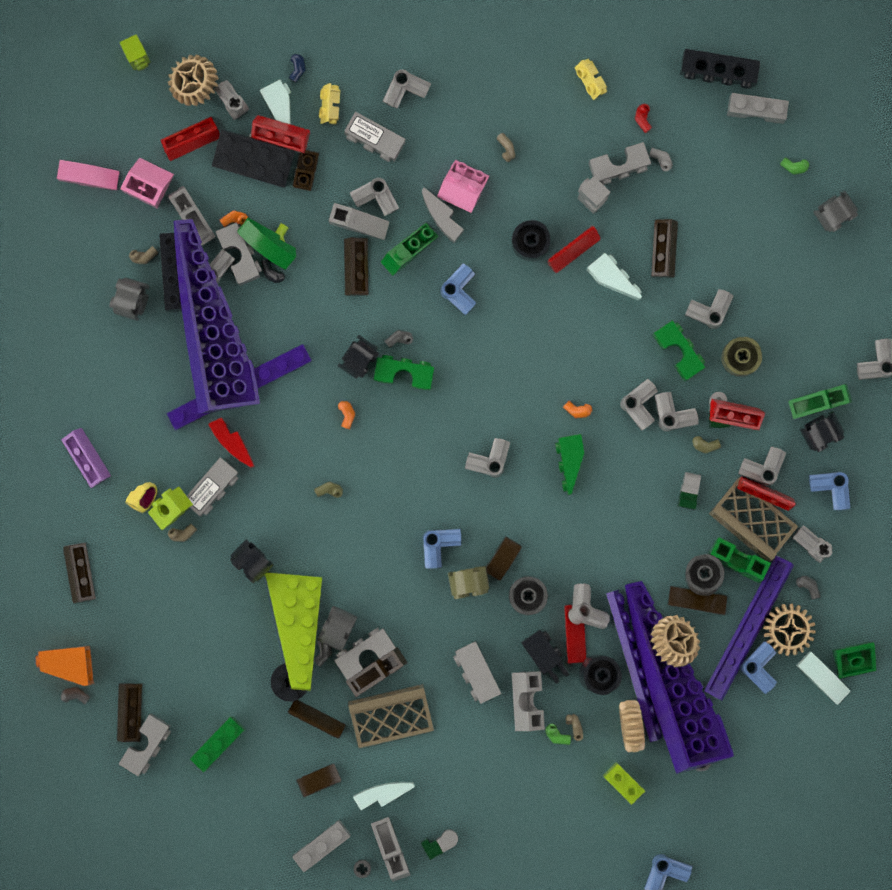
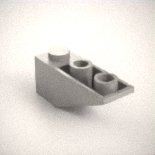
M336 203L333 204L329 218L330 225L385 240L390 223L387 220Z

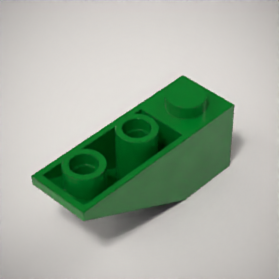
M425 223L391 249L381 260V264L394 276L439 236Z
M581 434L558 438V442L555 443L556 453L561 456V461L558 462L560 473H564L565 480H562L563 492L567 491V495L572 494L584 456Z

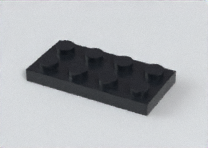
M221 129L212 166L285 188L295 150Z

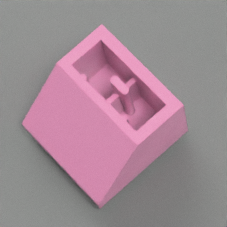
M139 158L128 172L120 189L124 193L158 209L174 174Z
M455 160L443 180L437 197L472 213L489 179V175Z

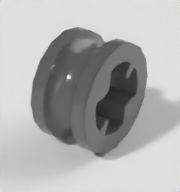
M366 860L357 861L354 865V874L359 878L367 877L371 872L370 863ZM359 864H364V867L368 868V871L365 870V874L357 871V867H360Z

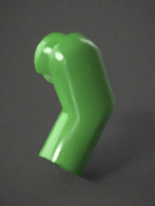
M785 157L780 163L782 167L794 175L805 173L809 168V162L805 159L793 163Z
M555 724L547 725L545 732L552 743L570 745L571 735L560 734Z

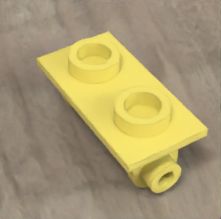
M589 58L582 60L574 67L578 77L584 83L587 93L593 100L600 94L603 95L608 92L606 89L607 85L602 77H594L599 72L593 61H590Z
M331 83L323 86L320 91V99H322V107L319 110L320 124L326 122L337 124L339 120V107L333 106V103H340L339 86H331Z

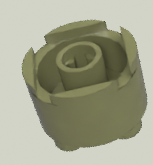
M735 338L724 347L721 362L730 374L738 377L747 376L756 371L762 362L761 348L752 338ZM743 352L746 360L740 361L738 354Z
M486 566L448 573L451 595L454 596V599L468 597L470 593H472V596L488 593V589H490Z

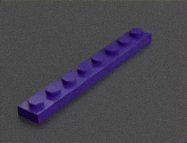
M301 344L254 368L257 389L312 362L304 345ZM195 398L166 414L176 431L212 412L199 414Z
M777 555L775 556L704 692L723 701L793 569V563Z
M618 589L606 593L648 737L650 742L661 739L663 733L656 718L657 715L646 684L643 667H641L639 652L635 647V635L630 630V617L625 612L623 606L624 597L619 593Z

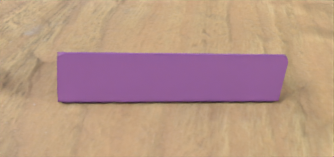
M82 428L72 431L61 439L90 488L95 487L111 476Z

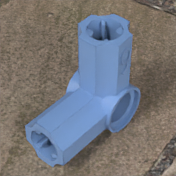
M463 263L442 285L440 292L445 299H448L466 315L476 302L462 288L471 280L475 273ZM445 286H453L454 294H447Z
M834 472L809 475L811 492L831 490L833 510L850 509L849 480L846 474ZM838 475L844 478V483L840 486H836L834 483V479Z
M460 529L428 530L424 533L425 568L442 567L441 547L461 546ZM429 534L436 535L437 541L434 544L427 543L426 539Z
M763 641L743 661L740 667L741 672L764 694L769 692L777 683L763 669L768 661L777 653L766 641ZM750 662L754 664V670L751 673L747 671V665Z
M658 854L652 860V868L644 889L662 890L667 876L687 882L691 875L692 866L668 858L664 854ZM662 860L667 862L664 868H657L658 862Z

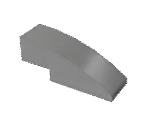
M184 186L168 195L182 220L193 219L202 241L201 245L216 237Z
M423 188L422 195L431 217L444 235L455 243L464 232V229L451 219L454 211L426 188Z
M387 817L371 823L392 882L410 876L409 868L390 818Z

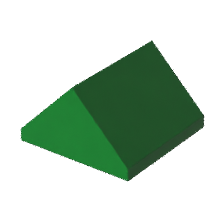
M869 641L832 650L839 679L876 671L874 642Z

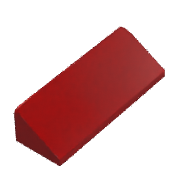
M260 115L256 116L252 121L251 138L305 153L310 130Z
M211 116L160 141L168 159L172 161L218 140L220 133Z
M591 226L548 259V264L555 273H558L600 241L596 228Z
M711 399L710 421L760 430L765 416V412L761 409Z
M744 476L740 477L737 486L739 490L787 511L795 506L796 503L793 498Z
M564 605L567 663H581L586 659L584 623H572L568 613L573 605Z

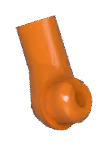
M233 210L219 220L225 228L232 222L242 225L248 216L243 212Z
M341 401L338 404V409L344 415L341 427L350 430L355 417V411L351 403Z
M568 401L563 406L574 418H586L592 412V406L589 404L576 407L571 401Z

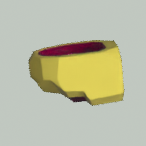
M146 482L143 485L137 486L134 491L130 492L125 503L143 514L155 501L157 495L156 485Z

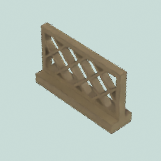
M739 477L717 505L709 512V515L762 559L770 562L798 526L771 503L753 495L749 496L746 492V496L736 497L735 488L739 483ZM749 498L758 499L760 501V508L751 509ZM736 499H746L747 509L737 510ZM725 500H733L734 510L727 511L721 505ZM771 510L775 515V521H765L764 511ZM761 511L762 522H752L751 512ZM748 512L749 523H741L738 520V513ZM775 523L777 534L767 535L766 524ZM779 523L788 524L791 527L789 532L780 534ZM762 524L763 535L753 533V525ZM767 537H777L778 545L775 549L768 545Z
M423 684L348 701L359 748L434 731ZM423 699L424 706L420 712L411 707L414 700ZM397 704H402L406 707L401 716L392 711ZM382 708L387 711L383 720L373 715L377 709ZM409 709L418 714L413 723L404 718ZM363 712L369 717L363 725L356 721L355 714ZM389 714L399 718L394 727L385 723ZM421 716L428 721L429 727L419 728L415 724ZM371 718L380 723L375 732L366 727ZM401 721L410 725L407 732L402 733L397 730ZM382 725L392 730L389 736L382 737L377 734ZM364 729L373 734L370 741L361 742L360 735Z

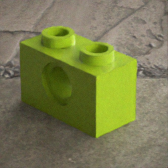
M137 34L119 42L133 70L137 69L140 71L148 67L151 61Z
M180 487L174 490L169 488L161 495L162 499L160 497L151 504L153 508L148 514L161 530L173 524L193 505Z
M617 762L603 775L631 805L645 792Z

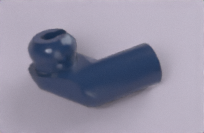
M293 54L291 62H293L295 70L289 76V79L297 83L304 74L306 66L302 55Z

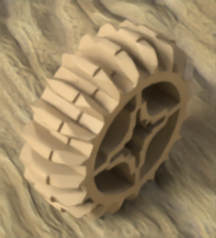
M189 55L188 59L182 57L181 63L176 61V68L171 67L174 72L169 74V78L172 79L168 81V85L171 86L169 90L173 94L172 96L181 104L191 106V104L198 106V102L204 104V99H210L209 94L215 93L213 87L218 86L214 82L219 79L216 75L217 70L212 62L200 55H195V57Z
M785 604L781 606L782 611L775 607L774 609L777 614L769 612L772 619L766 618L765 622L770 624L769 626H763V629L769 630V633L763 634L764 637L770 636V639L766 642L768 644L774 642L772 647L774 649L779 647V654H782L785 649L786 656H789L790 650H792L793 655H797V648L803 653L802 645L807 648L810 647L809 643L806 642L807 639L809 641L814 640L813 637H809V634L816 633L815 630H810V627L815 626V623H808L812 616L805 617L807 614L806 609L800 613L801 606L797 605L795 610L793 604H789L788 610ZM788 614L782 626H775L776 621L781 616ZM794 615L802 620L804 628H799L795 625ZM789 624H791V627L798 631L790 632L787 635L788 632L780 630V628H788ZM774 631L783 633L785 645L777 640ZM796 634H804L798 643L791 645Z
M670 615L659 620L653 627L654 631H652L651 635L654 638L650 642L654 643L655 646L652 649L657 650L656 656H661V662L666 661L667 666L683 667L693 662L694 658L698 655L700 640L697 639L699 633L694 632L695 627L690 626V621L685 622L684 617L679 618L678 615Z
M637 700L620 702L619 713L624 747L627 752L644 750L645 738L640 705Z

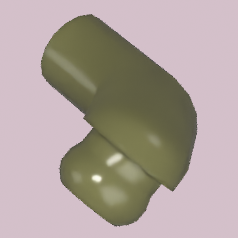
M696 436L692 440L694 448L705 454L721 448L718 439L708 443L702 440V437Z

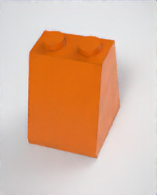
M90 646L38 652L36 666L40 667L41 672L83 686L94 684Z

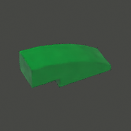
M247 218L237 230V233L256 251L284 270L296 258L295 247L280 240L279 234L250 218Z
M844 384L789 400L788 402L793 419L852 403L848 386Z

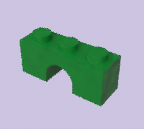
M672 320L654 332L652 336L662 350L669 346H677L681 349L683 354L682 360L674 367L685 382L705 368L703 365L705 361L700 354L696 355L691 340L689 338L685 339L682 334L684 331L678 322L674 323Z
M382 355V358L377 357L374 375L375 382L393 384L395 375L400 371H406L413 378L412 388L431 391L434 367L431 366V363L420 361V364L412 363L411 359L401 358V361L393 360V356Z
M720 537L714 541L709 554L718 558L723 566L757 583L763 581L771 564L770 562L756 555H747L735 548L736 545Z
M231 716L190 760L204 773L242 734L245 728Z

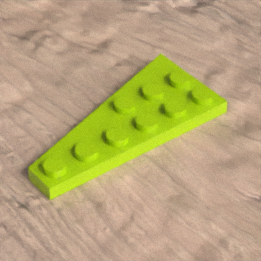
M266 573V581L291 689L311 691L322 577Z

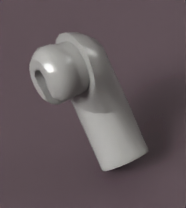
M651 148L649 157L658 159L661 169L666 172L669 171L673 166L669 154L665 151Z

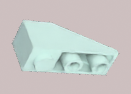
M604 253L587 267L586 270L599 285L638 301L642 298L640 295L642 291L636 284L632 285L628 281L630 277L623 269H618L616 266L617 261L612 255L608 256Z

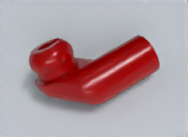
M647 104L640 105L635 115V121L644 133L653 128L647 121L648 112L650 111V107Z

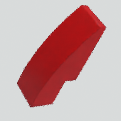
M221 417L208 424L215 437L230 454L247 466L255 467L239 432L236 431L231 434L224 418Z

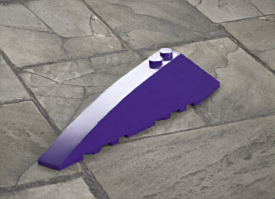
M193 219L175 220L174 236L180 300L198 413L217 412L260 404L252 361L248 359L245 344L241 342L238 327L234 325L231 318L233 315L221 286L219 287L217 284L216 274L209 265V257L202 248V241Z
M642 581L626 584L627 601L641 664L676 774L734 757L720 715H716L712 708L713 703L710 698L707 699L702 691V684L695 679L693 675L694 670L690 663L683 667L667 666L666 661L661 662V656H656L657 650L652 649L655 646L654 643L650 642L654 638L651 635L652 631H654L653 627L663 617L654 608V601Z

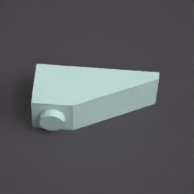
M278 80L261 89L260 92L275 120L291 124L290 97L288 95L291 91L286 83L282 84L281 80Z

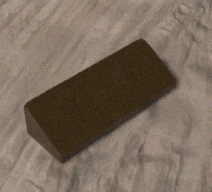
M673 219L655 220L652 277H675L678 222Z
M368 238L344 239L345 295H368Z
M86 543L64 546L63 551L72 602L78 603L96 599Z
M670 586L667 605L725 615L727 596L719 594L703 596L694 593L690 589Z
M119 683L117 741L140 742L142 684Z
M299 700L293 701L288 710V714L337 739L340 738L346 726L344 723Z

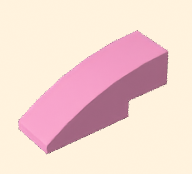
M60 160L57 179L62 182L76 183L83 186L117 190L120 172L103 167Z

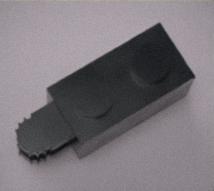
M539 629L523 640L521 644L544 675L548 672L557 684L560 681L552 671V668L558 665L563 675L567 677L570 674L561 663L560 657L563 656L557 646L554 648L549 642L552 639L546 631L542 632Z

